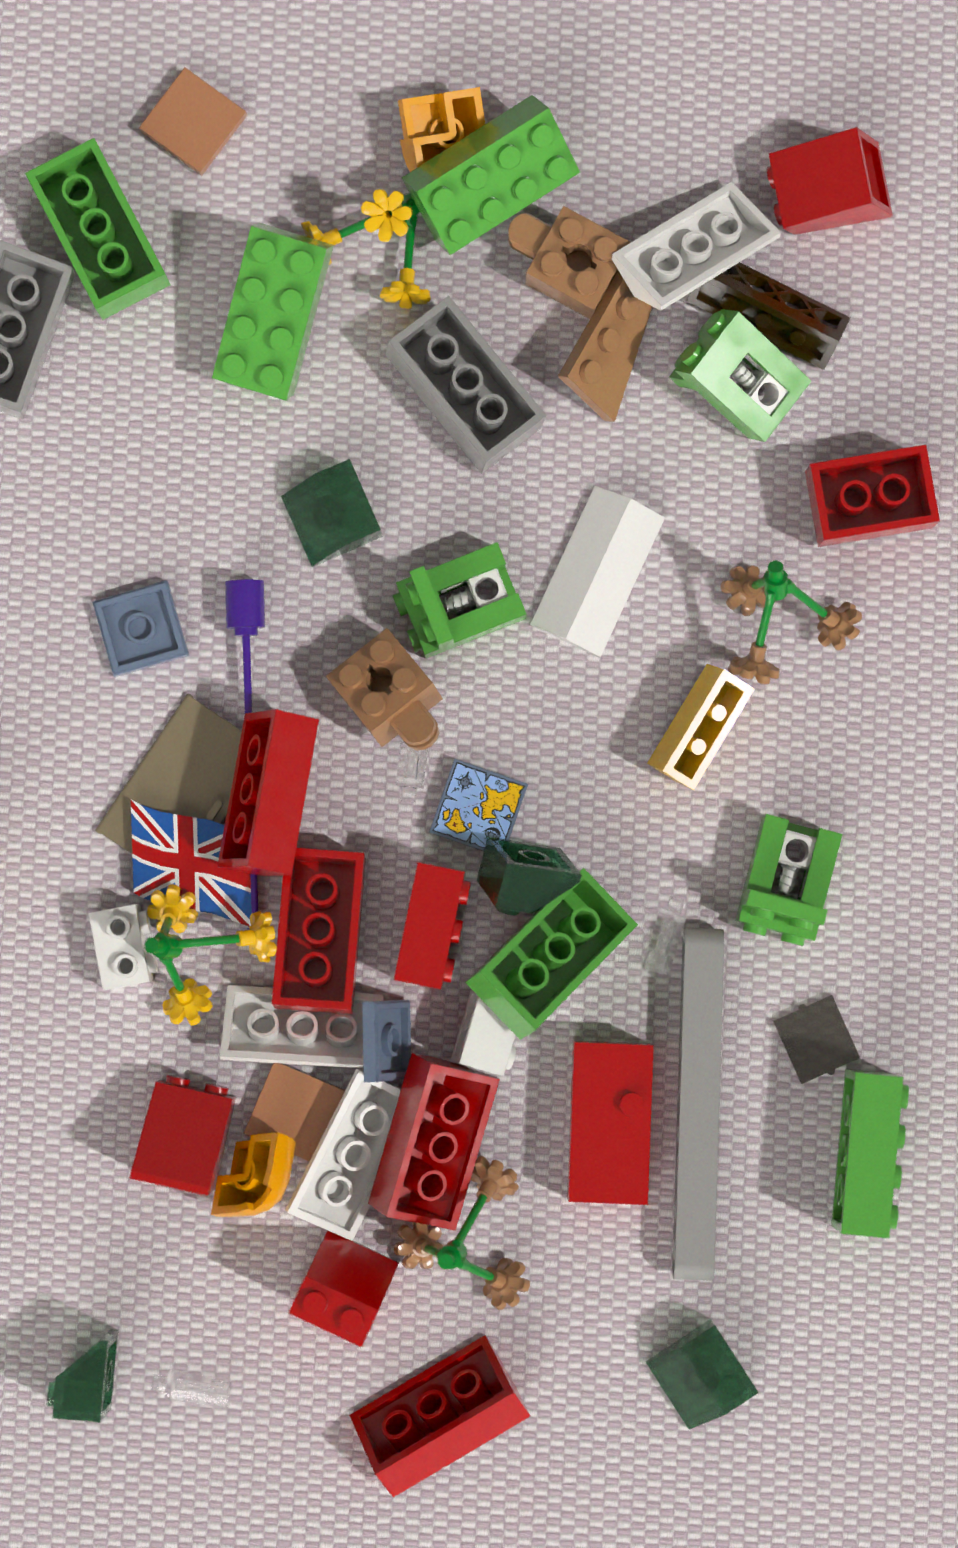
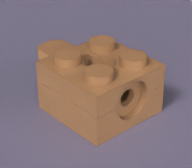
M565 206L562 207L552 226L530 214L522 213L512 220L508 229V241L511 248L533 260L526 272L525 284L588 319L592 317L618 271L612 260V254L631 243Z
M388 628L384 629L326 675V678L381 747L385 746L397 735L410 748L417 751L425 750L437 741L439 727L429 710L443 698L433 682Z

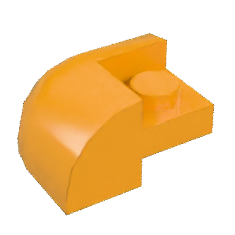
M480 87L398 100L404 139H400V145L406 166L410 172L485 125Z
M279 1132L253 1134L250 1140L236 1141L230 1175L217 1176L211 1215L217 1217L255 1216L270 1210L281 1201L290 1181L296 1142Z

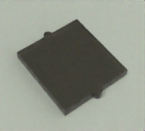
M832 995L808 1006L800 1004L798 1010L773 1021L800 1084L826 1073L833 1075L835 1069L860 1058Z

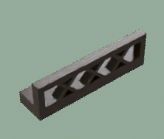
M741 262L726 270L730 275L721 273L689 294L687 302L711 314L721 309L739 311L773 345L825 370L851 318ZM750 285H755L763 289L764 292H759ZM785 302H789L797 306L798 309L795 310L787 306ZM823 319L837 326V329L835 330L821 323L820 320Z

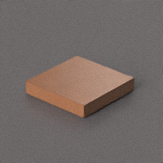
M184 67L140 125L139 129L144 135L202 176L245 120L247 112Z
M273 1063L244 1130V1134L251 1136L253 1134L273 1132L282 1133L296 1142L294 1155L310 1161L345 1090L286 1064Z

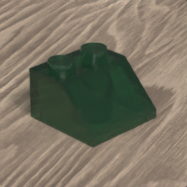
M350 459L313 474L281 496L311 567L383 537Z
M487 837L477 882L497 911L516 916L519 915V912L535 913L580 883L582 874L561 848Z
M709 1319L645 1361L689 1430L728 1414L759 1393L712 1319Z
M111 1329L56 1376L55 1382L49 1383L47 1406L53 1407L52 1419L101 1423L112 1408L119 1330Z

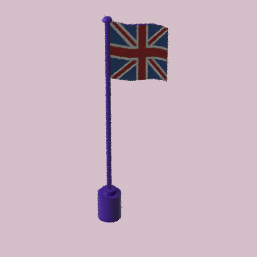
M254 579L225 581L226 629H234V636L242 637L244 709L246 714L252 713L250 636H258V629L265 628L264 581ZM131 799L133 893L151 901V894L155 890H159L166 895L168 885L174 884L179 886L181 897L186 892H191L195 895L196 901L189 909L212 913L248 927L251 926L250 915L259 911L258 876L217 867L225 825L212 820L160 812Z

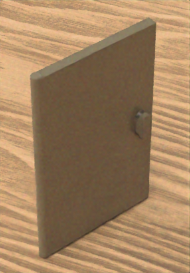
M187 694L95 831L98 834H103L132 854L131 799L160 812L213 820L221 824L227 815L242 730L195 700L191 694Z

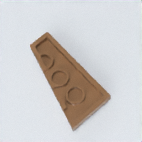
M617 271L558 374V377L604 421L615 422L652 310L651 305L633 296L619 271Z

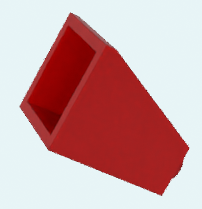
M858 127L769 153L771 166L767 167V177L771 188L776 190L778 203L774 205V213L777 223L780 227L783 226V229L797 235L893 216L879 142Z
M167 1075L166 1081L158 1080L155 1082L129 1179L208 1196L216 1187L236 1097L227 1095L229 1088L206 1083L205 1088L200 1089L189 1086L190 1079Z
M327 1230L288 1313L362 1348L399 1262Z

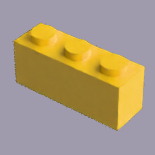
M706 664L647 764L677 783L694 790L753 693L754 688L726 670Z

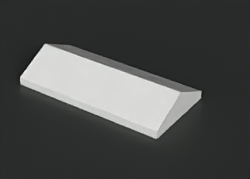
M730 182L614 252L612 260L633 296L661 311L780 237L781 232Z
M594 486L530 626L600 658L665 517L629 497Z
M228 985L220 1060L363 1068L362 1002L383 1001L384 994L355 993L352 1015L275 1009L272 1006L273 988Z
M356 1068L285 1209L287 1213L353 1241L370 1207L368 1204L401 1088L388 1081L364 1082V1071Z

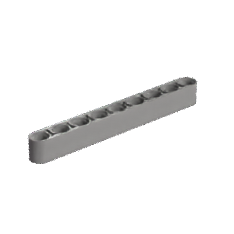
M683 929L672 1260L673 1279L713 1281L724 929Z

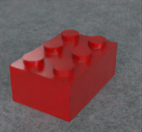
M926 444L811 463L805 471L818 547L932 529L940 522Z
M417 863L394 980L440 990L442 989L443 982L451 983L456 959L448 958L451 943L459 944L463 920L456 919L459 904L467 906L471 882L464 880V871Z

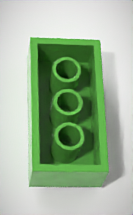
M531 95L402 177V180L433 238L449 255H452L580 173V170L549 107Z
M95 138L25 173L102 320L171 285Z
M263 223L251 226L212 375L213 379L285 401L294 395L334 245Z
M582 868L569 878L465 983L521 1040L534 1032L638 924Z
M845 1069L831 1226L841 1234L889 1239L890 1229H896L898 1205H892L894 1189H899L901 1185L902 1167L901 1165H896L897 1149H903L905 1143V1125H900L901 1109L907 1108L909 1099V1086L903 1085L904 1077L892 1073Z

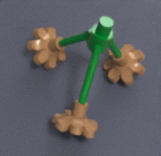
M778 560L771 561L768 564V570L762 578H759L760 569L756 566H748L746 570L741 566H735L730 570L733 580H725L721 583V591L723 593H731L732 595L726 601L730 609L734 610L742 605L741 613L744 616H751L755 611L756 605L763 608L756 642L751 644L750 653L743 658L733 657L730 662L728 671L733 675H740L746 679H753L755 676L760 684H770V678H779L780 669L764 659L767 649L764 643L775 601L784 599L790 593L818 614V619L820 620L817 629L820 631L818 641L822 646L827 647L832 644L836 650H842L846 646L845 637L852 640L860 633V630L853 626V624L861 621L862 613L856 610L854 604L844 602L839 608L832 604L823 608L788 578L783 563Z
M479 1156L476 1159L471 1176V1181L476 1182L479 1189L476 1193L477 1200L455 1239L442 1246L441 1243L436 1242L442 1235L439 1227L430 1226L427 1228L425 1224L413 1222V1229L404 1224L397 1230L398 1236L404 1240L394 1245V1253L398 1256H405L402 1260V1265L407 1269H413L418 1263L422 1269H430L434 1266L432 1256H435L438 1259V1265L444 1270L458 1268L484 1278L487 1284L483 1287V1294L488 1299H491L493 1307L503 1310L506 1303L511 1307L519 1303L520 1298L517 1291L527 1292L529 1290L530 1281L520 1277L525 1272V1265L522 1262H513L510 1258H502L499 1260L497 1268L487 1267L483 1269L466 1259L467 1248L464 1245V1241L484 1204L490 1202L491 1198L501 1201L506 1194L512 1196L518 1190L519 1185L515 1183L517 1174L513 1169L502 1171L504 1168L502 1162L492 1160L491 1164H489L485 1157Z

